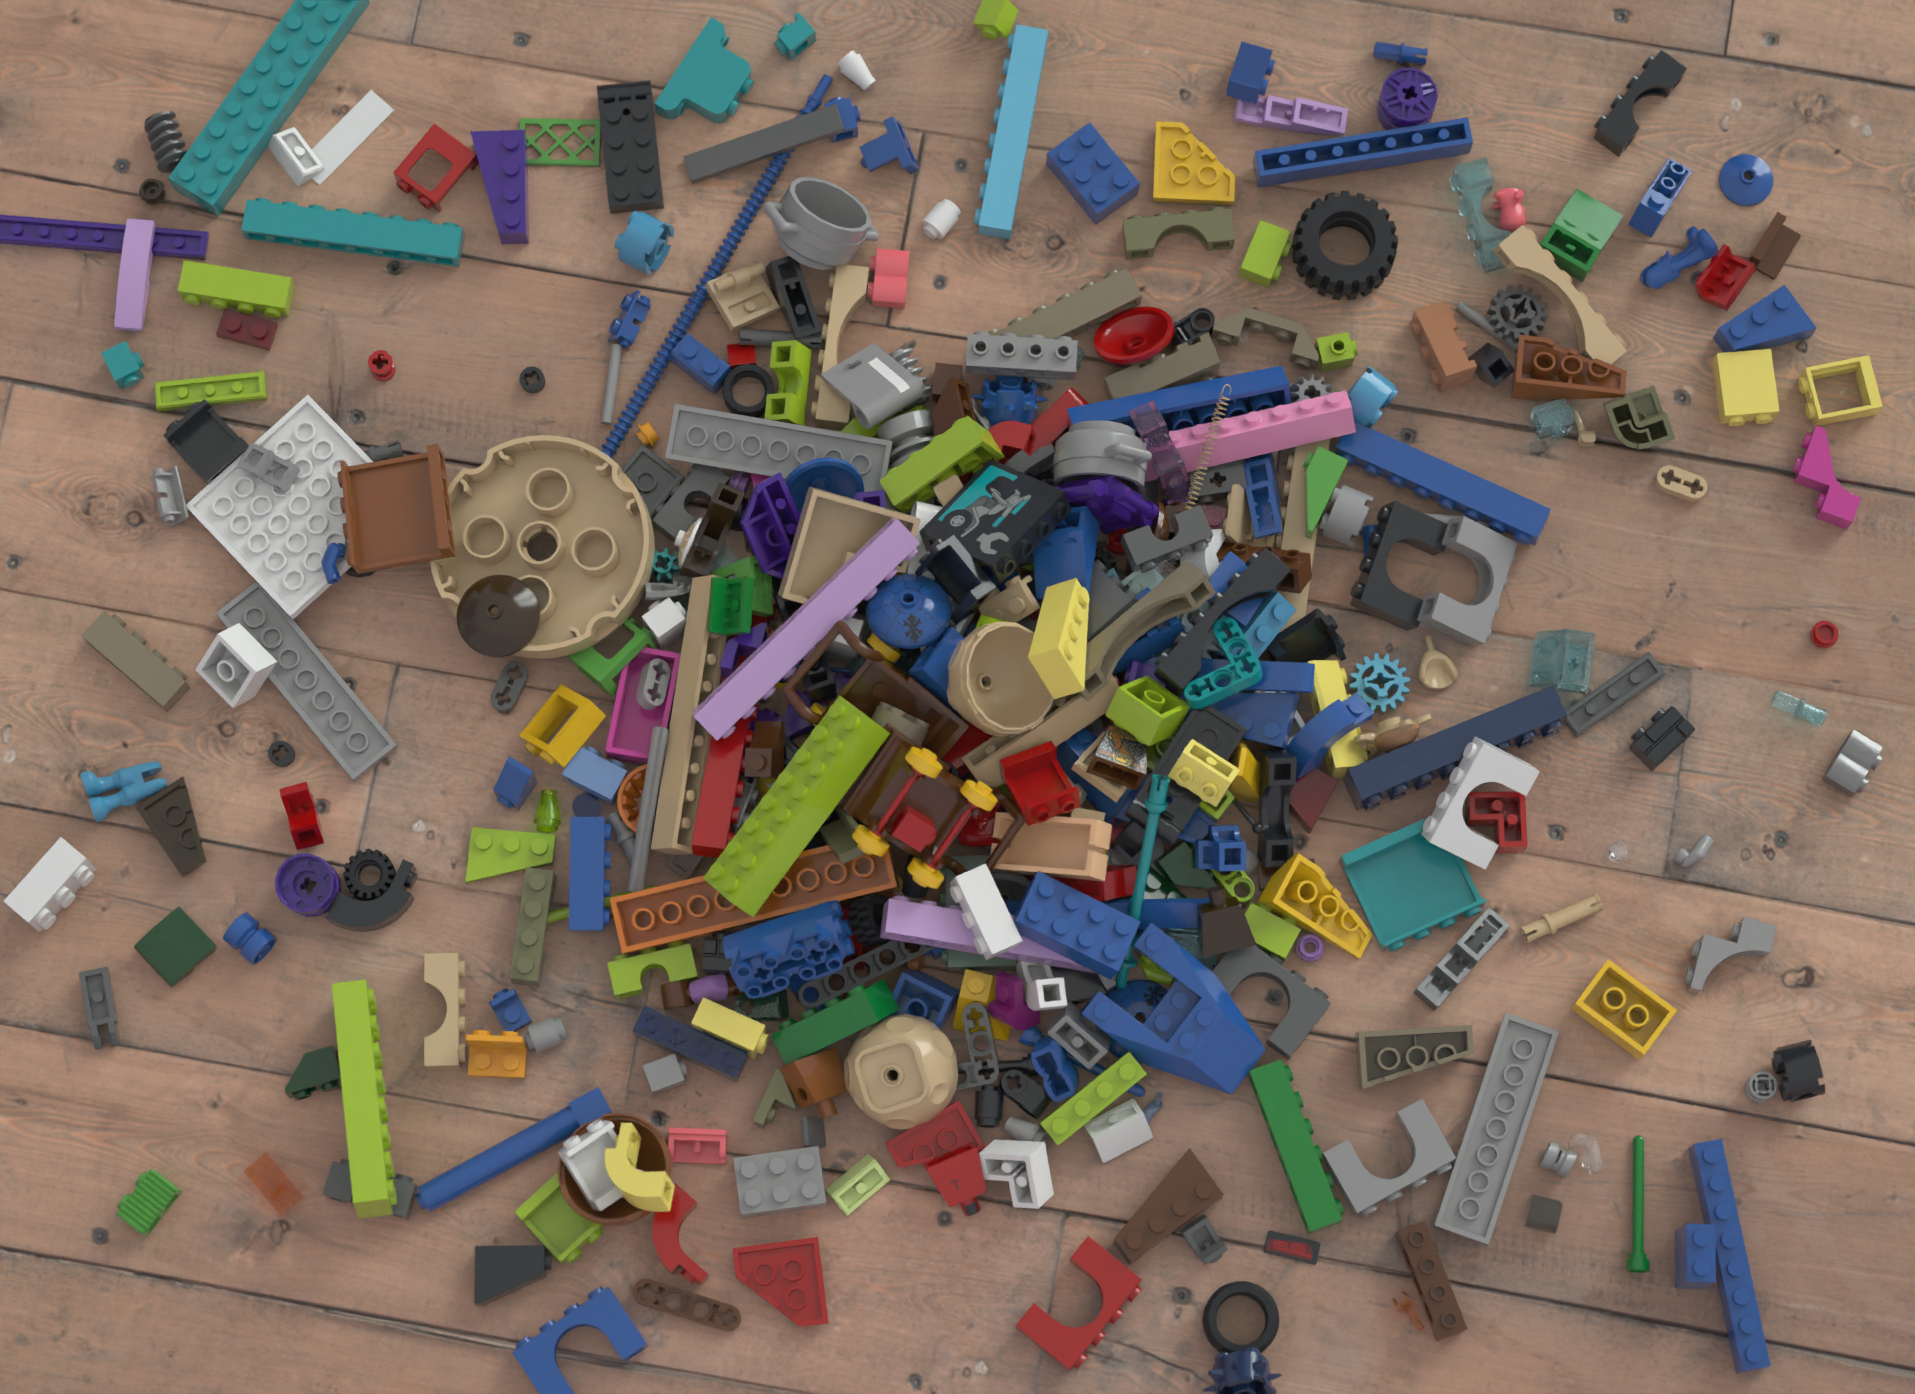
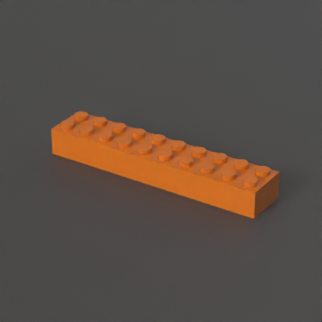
M890 843L889 848L882 857L873 853L872 855L864 854L844 864L840 863L829 846L826 845L802 851L754 917L726 899L703 879L705 875L609 899L622 954H632L648 948H657L678 941H686L780 918L827 901L838 899L842 903L871 893H884L900 889Z

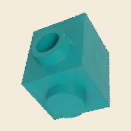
M126 341L101 353L119 389L132 387L140 381L139 379L144 377L140 368L145 365L139 353H132Z

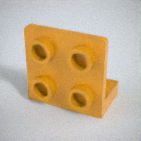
M474 1030L473 1035L466 1034L465 1041L470 1047L469 1077L526 1078L528 1045L523 1037L518 1036V1032L503 1031L501 1036L490 1035V1031Z

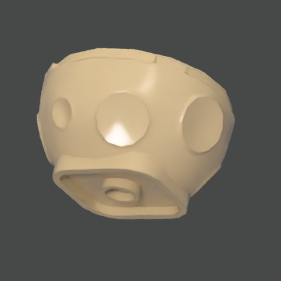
M994 622L983 625L973 630L967 637L961 640L951 656L948 664V701L954 710L958 711L967 721L985 733L995 736H1009L1032 730L1044 721V716L1051 708L1053 697L1028 658L1034 632L1016 622Z
M909 1014L887 1016L879 1022L866 1027L857 1036L844 1061L845 1086L854 1102L871 1119L893 1129H910L930 1121L950 1104L957 1089L959 1076L957 1059L951 1042L936 1024L921 1016ZM891 1070L897 1071V1080L890 1078L889 1073Z

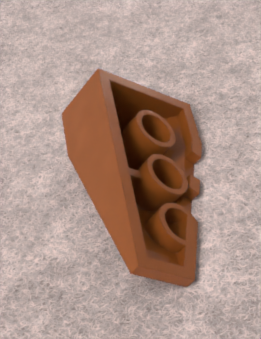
M1519 334L1511 398L1533 401L1625 397L1627 371L1597 358L1592 360L1584 357L1573 348L1568 350L1555 345V341L1551 339Z

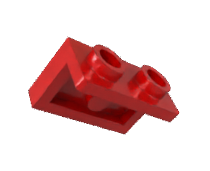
M1723 244L1718 254L1711 258L1710 264L1705 271L1701 272L1696 279L1695 288L1700 300L1727 311L1756 271L1755 263L1733 255L1730 247Z

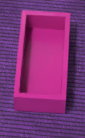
M644 647L621 670L605 749L607 759L613 758L618 761L641 765L648 763L653 728L664 727L669 731L681 653ZM660 658L666 661L670 667V679L665 700L653 710H646L639 705L636 698L641 672L645 664L653 659Z

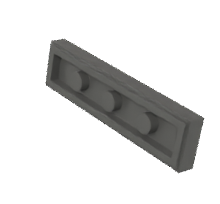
M1648 652L1565 710L1567 717L1564 723L1577 738L1661 679L1666 673L1650 652Z

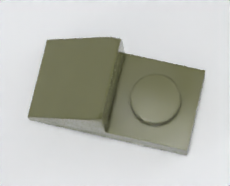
M776 1069L752 1120L754 1125L763 1129L766 1123L771 1124L776 1116L778 1108L774 1107L775 1103L796 1112V1107L786 1081L778 1069Z

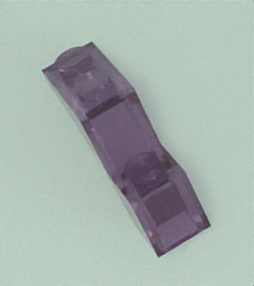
M1154 400L1128 413L1138 438L1144 442L1146 450L1152 453V458L1149 461L1159 481L1163 495L1168 505L1186 499L1189 496L1187 493L1192 492L1189 490L1191 484L1185 464L1171 440L1167 425Z

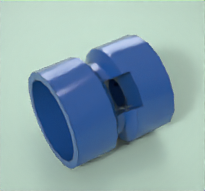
M248 912L240 915L223 935V940L234 950L241 948L240 955L252 965L259 963L271 951L277 941V938L266 928L259 929V922Z

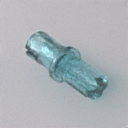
M1779 690L1774 693L1771 700L1773 706L1793 714L1795 719L1800 717L1819 727L1823 725L1828 713L1825 709L1823 710L1805 702V698L1800 700Z

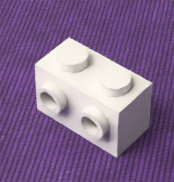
M669 597L664 601L659 599L642 616L644 627L655 637L652 641L659 650H666L684 637L687 613L678 601L673 603Z

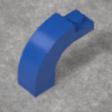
M1358 693L1342 702L1338 699L1313 717L1287 745L1285 749H1289L1297 757V779L1318 768L1324 755L1339 739L1372 719L1374 712Z

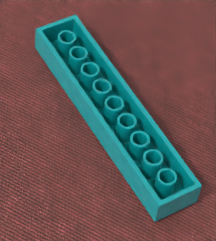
M295 0L168 179L173 189L216 216H219L267 149L272 136L277 134L370 4L369 0Z

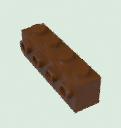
M1223 542L1216 553L1219 564L1229 551L1246 563L1253 553L1257 552L1260 554L1267 548L1291 569L1287 579L1276 591L1300 594L1312 578L1310 553H1303L1295 549L1280 550L1274 549L1271 546L1258 547L1250 546L1246 543Z

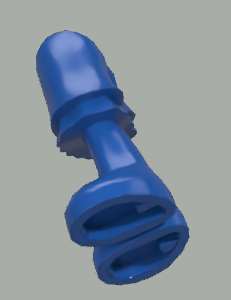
M1694 226L1690 227L1686 231L1688 246L1674 256L1667 250L1664 256L1661 255L1654 263L1646 267L1640 273L1642 284L1649 288L1659 289L1669 282L1676 281V278L1680 277L1679 272L1682 269L1713 258L1718 254V248L1711 235L1705 229L1699 231Z

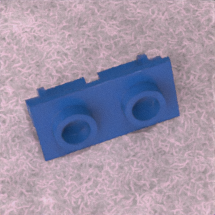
M640 290L634 291L630 295L626 294L620 304L622 312L619 318H615L609 327L608 332L611 335L608 342L618 339L620 340L618 344L624 348H629L630 345L634 344L641 327L635 325L632 321L634 319L643 323L651 307L649 304L651 300L648 297L641 295L638 298Z

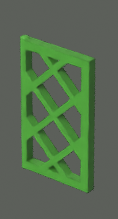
M520 118V130H525L526 125H539L542 128L533 138L526 134L527 148L532 145L541 154L538 159H527L528 165L598 167L601 165L600 120ZM554 125L568 126L571 130L559 139L550 128ZM582 126H595V134L587 139L578 129ZM545 133L556 142L546 152L535 143ZM575 133L584 144L575 152H572L564 142ZM560 146L569 157L566 160L551 159L549 155ZM587 147L594 152V160H580L577 156Z

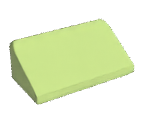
M867 1154L826 1189V1192L845 1215L848 1216L891 1179L870 1154Z

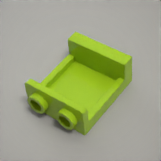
M558 1173L515 1211L516 1215L562 1265L566 1262L569 1264L573 1263L582 1254L580 1249L587 1242L593 1244L604 1233L601 1229L605 1226L584 1219L569 1206L562 1194Z

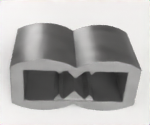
M1851 731L1822 780L1850 797L1855 792L1861 793L1869 781L1865 777L1869 769L1875 770L1883 758L1879 754L1883 747L1859 732Z

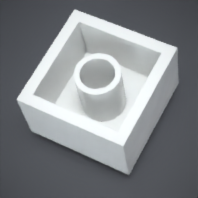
M238 623L217 634L197 666L196 671L232 708H235L256 696L277 661Z

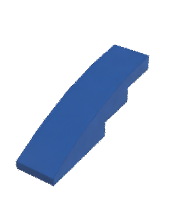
M1272 452L1245 458V463H1243L1247 483L1245 489L1255 538L1260 539L1283 533L1279 491Z

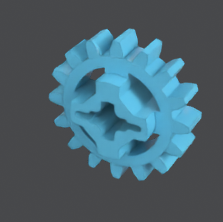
M1375 653L1372 661L1365 656L1363 658V665L1359 663L1355 665L1354 669L1358 673H1351L1349 679L1355 682L1350 684L1349 690H1356V693L1370 706L1373 712L1375 708H1379L1382 715L1385 713L1386 707H1389L1392 712L1395 711V702L1403 704L1405 699L1402 695H1408L1409 688L1404 685L1409 684L1410 678L1403 677L1407 669L1406 667L1400 669L1397 667L1398 659L1390 662L1389 654H1386L1384 659H1380L1378 653ZM1372 668L1371 676L1362 679L1363 674ZM1384 668L1391 671L1393 675L1389 674L1386 670H1384ZM1376 679H1380V682L1384 684L1382 689L1379 688L1378 684H1374ZM1397 688L1395 695L1387 699L1388 692ZM1365 693H1369L1375 700L1368 697Z

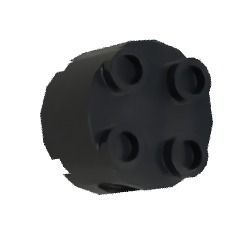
M1811 1039L1778 1047L1776 1051H1773L1774 1058H1771L1775 1075H1781L1779 1090L1783 1101L1789 1100L1794 1102L1825 1094V1084L1819 1085L1818 1079L1823 1078V1073L1814 1045L1811 1046Z

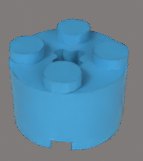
M632 212L625 233H621L615 241L614 247L618 249L619 261L647 275H652L650 270L657 271L669 253L671 246L667 244L669 236L674 237V227L645 212Z
M1370 365L1347 393L1352 406L1354 421L1369 428L1382 415L1383 412L1379 408H1385L1399 391L1395 388L1396 385Z

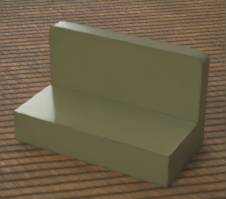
M838 803L835 808L839 819L820 827L819 831L821 837L840 863L844 864L866 853L857 847L858 843L852 838V834L858 827L857 822Z

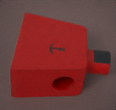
M973 1142L923 1163L924 1168L949 1207L960 1204L965 1216L974 1215L981 1210L976 1196L985 1193L986 1186L978 1150Z

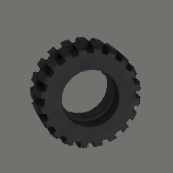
M1341 191L1340 196L1336 197L1335 193L1332 192L1326 194L1323 201L1320 198L1313 201L1311 208H1306L1302 213L1293 237L1292 259L1293 263L1297 264L1296 271L1299 277H1306L1305 284L1310 289L1314 286L1317 287V294L1324 297L1326 293L1332 294V299L1340 300L1341 296H1347L1348 300H1355L1360 293L1365 297L1371 294L1372 288L1378 289L1383 284L1385 277H1388L1397 253L1398 236L1395 235L1396 226L1394 221L1388 220L1390 214L1385 208L1378 209L1379 202L1373 198L1369 202L1364 199L1365 194L1358 192L1356 196H1349V191ZM1349 227L1357 230L1366 238L1370 246V253L1364 261L1358 264H1337L1328 259L1322 252L1319 245L1320 237L1331 228Z

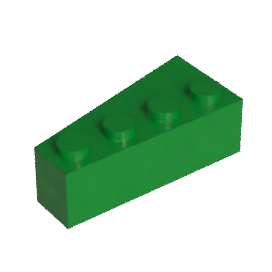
M885 978L866 988L861 984L847 991L848 997L841 999L840 996H837L825 1002V1008L819 1011L816 1007H813L801 1013L803 1019L797 1022L791 1018L779 1024L780 1030L772 1034L771 1037L785 1065L879 1022L899 1010L900 1008Z

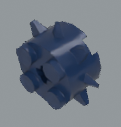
M1248 1347L1243 1351L1219 1353L1214 1358L1215 1363L1212 1366V1370L1208 1372V1375L1213 1379L1214 1385L1203 1389L1205 1392H1215V1394H1276L1277 1391L1272 1386L1271 1380L1281 1377L1282 1374L1270 1373L1269 1362L1265 1356L1260 1354V1350Z

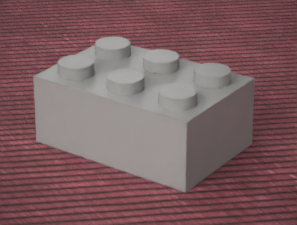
M819 1146L733 1158L742 1219L827 1207Z

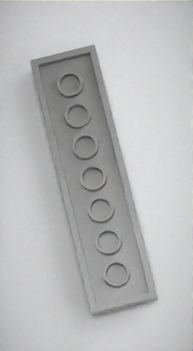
M675 404L665 458L768 477L781 472L784 479L795 468L805 462L819 458H837L852 464L859 471L864 483V492L884 490L879 480L885 477L888 472L893 441Z
M257 581L216 612V615L227 628L240 623L277 661L268 678L354 782L398 748L394 740L297 623Z
M1505 1012L1433 1227L1485 1246L1489 1245L1559 1031Z

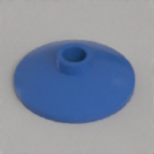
M1741 154L1732 157L1723 165L1719 175V185L1723 194L1731 202L1741 206H1753L1764 201L1770 194L1773 187V175L1769 166L1759 157ZM1748 173L1753 179L1746 180L1743 174Z

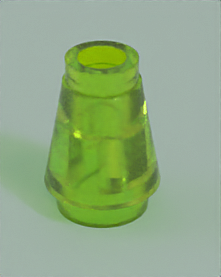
M545 789L540 792L533 821L536 825V830L539 832H557L559 825H561L557 791Z

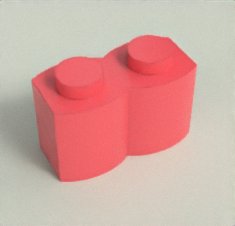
M877 248L876 256H871L870 272H875L874 282L868 283L867 298H873L872 306L905 309L910 251Z

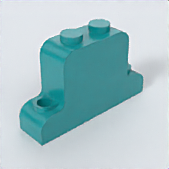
M710 17L655 101L656 114L665 119L672 120L681 116L684 110L689 108L714 123H723L729 116L733 117L740 106L739 100L743 94H749L754 81L751 76L750 64L743 58L725 49L729 42V37L725 35V27L721 22Z

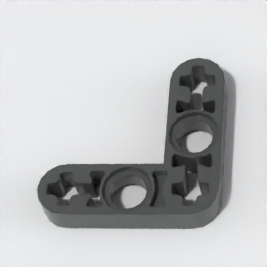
M981 1002L969 1003L962 1013L971 1060L957 1062V1067L966 1071L967 1079L964 1083H957L956 1090L993 1083L1000 1074V1064L988 1008ZM973 1008H976L977 1012L983 1013V1016L979 1018L980 1027L986 1025L987 1030L979 1029L973 1033L971 1032L970 1028L976 1027L975 1019L968 1016ZM983 1035L988 1038L989 1047L986 1050H978L974 1046V1038L976 1036ZM991 1053L992 1057L987 1058V1064L989 1068H994V1071L990 1074V1078H987L986 1074H981L979 1071L984 1067L983 1058L977 1060L976 1056H985Z

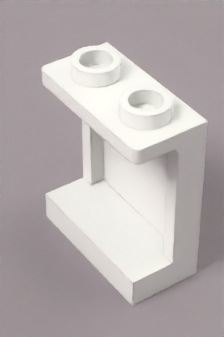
M601 1119L588 1125L586 1128L588 1131L580 1137L575 1135L567 1139L563 1143L564 1148L558 1151L592 1210L596 1211L604 1210L623 1197L610 1179L605 1166V1148H615V1138L617 1135L612 1129L615 1126L612 1121H602Z

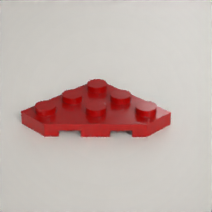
M818 1237L732 1248L735 1274L739 1281L800 1328L829 1324Z

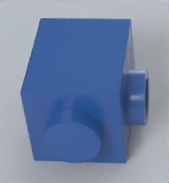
M836 97L829 100L828 103H824V108L834 104L838 106L845 132L830 136L832 143L858 137L857 122H860L861 119L858 107H852L851 99Z

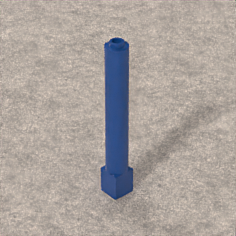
M599 1087L569 1102V1105L418 1186L419 1193L415 1194V1197L421 1209L428 1208L430 1212L438 1209L569 1138L584 1123H589L605 1114L612 1113Z

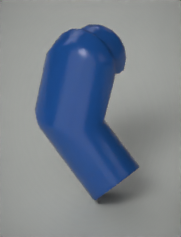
M333 542L329 544L322 558L321 565L328 584H335L341 580L336 563L338 558L345 556L346 547L343 543L336 544Z

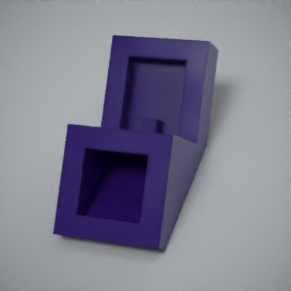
M761 622L751 628L750 634L738 635L727 641L720 664L722 678L727 679L736 670L739 656L749 657L768 639L767 623Z

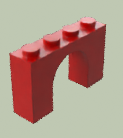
M1089 1236L1083 1241L1069 1261L1091 1278L1101 1292L1102 1307L1095 1320L1082 1327H1067L1058 1323L1033 1303L1015 1326L1018 1331L1068 1372L1072 1367L1078 1369L1088 1357L1084 1353L1091 1344L1094 1347L1099 1344L1106 1335L1102 1331L1108 1322L1114 1325L1124 1312L1120 1307L1127 1299L1132 1302L1142 1290L1138 1286L1142 1279Z

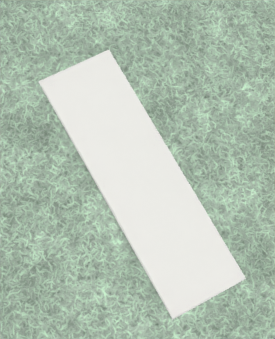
M370 90L312 149L325 167L323 171L312 179L321 185L394 109Z

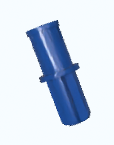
M1376 42L1373 50L1375 58L1398 61V64L1407 62L1425 66L1427 59L1416 57V55H1428V48L1404 46L1402 42L1401 45Z

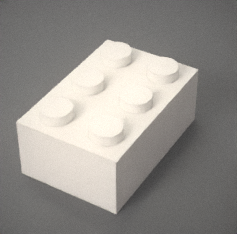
M60 837L8 895L4 902L40 933L43 929L47 930L53 925L57 918L55 915L62 907L67 908L76 897L74 894L81 886H87L92 881L95 875L93 872L96 868L86 857Z

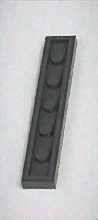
M834 104L683 157L692 183H696L845 132L838 106Z

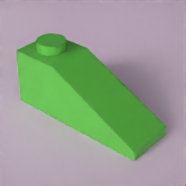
M1318 446L1315 454L1309 452L1303 464V467L1307 469L1304 476L1305 537L1311 539L1348 463L1347 459Z

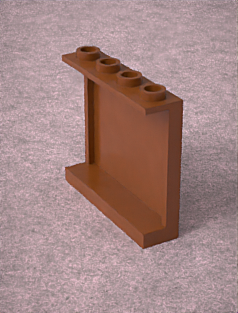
M438 444L427 445V452L354 466H348L345 461H340L341 471L337 472V478L340 488H343L344 497L340 498V506L343 514H346V523H343V533L349 543V549L345 550L348 565H351L358 574L456 556L445 457Z

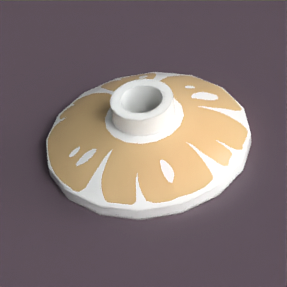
M701 517L686 532L680 530L674 545L679 547L678 568L680 569L702 524L703 518Z

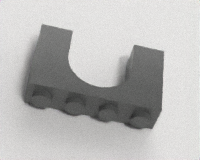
M1257 944L1227 952L1212 972L1218 977L1230 996L1242 982L1252 977L1270 978L1277 982L1285 991L1288 1000L1287 1014L1268 1038L1266 1044L1289 1061L1331 1004L1327 1000L1329 996L1317 987L1314 989L1304 983L1306 979L1295 970L1289 972L1282 966L1283 962L1272 953L1269 955L1265 954L1259 949L1260 947Z

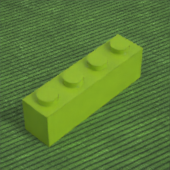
M184 260L177 291L181 299L190 305L206 303L211 304L216 309L224 310L227 307L237 308L239 312L245 314H253L256 311L262 312L271 318H280V316L289 317L295 285L291 277Z
M1127 1051L1039 1123L1054 1142L1060 1145L1147 1075V1073L1132 1054Z

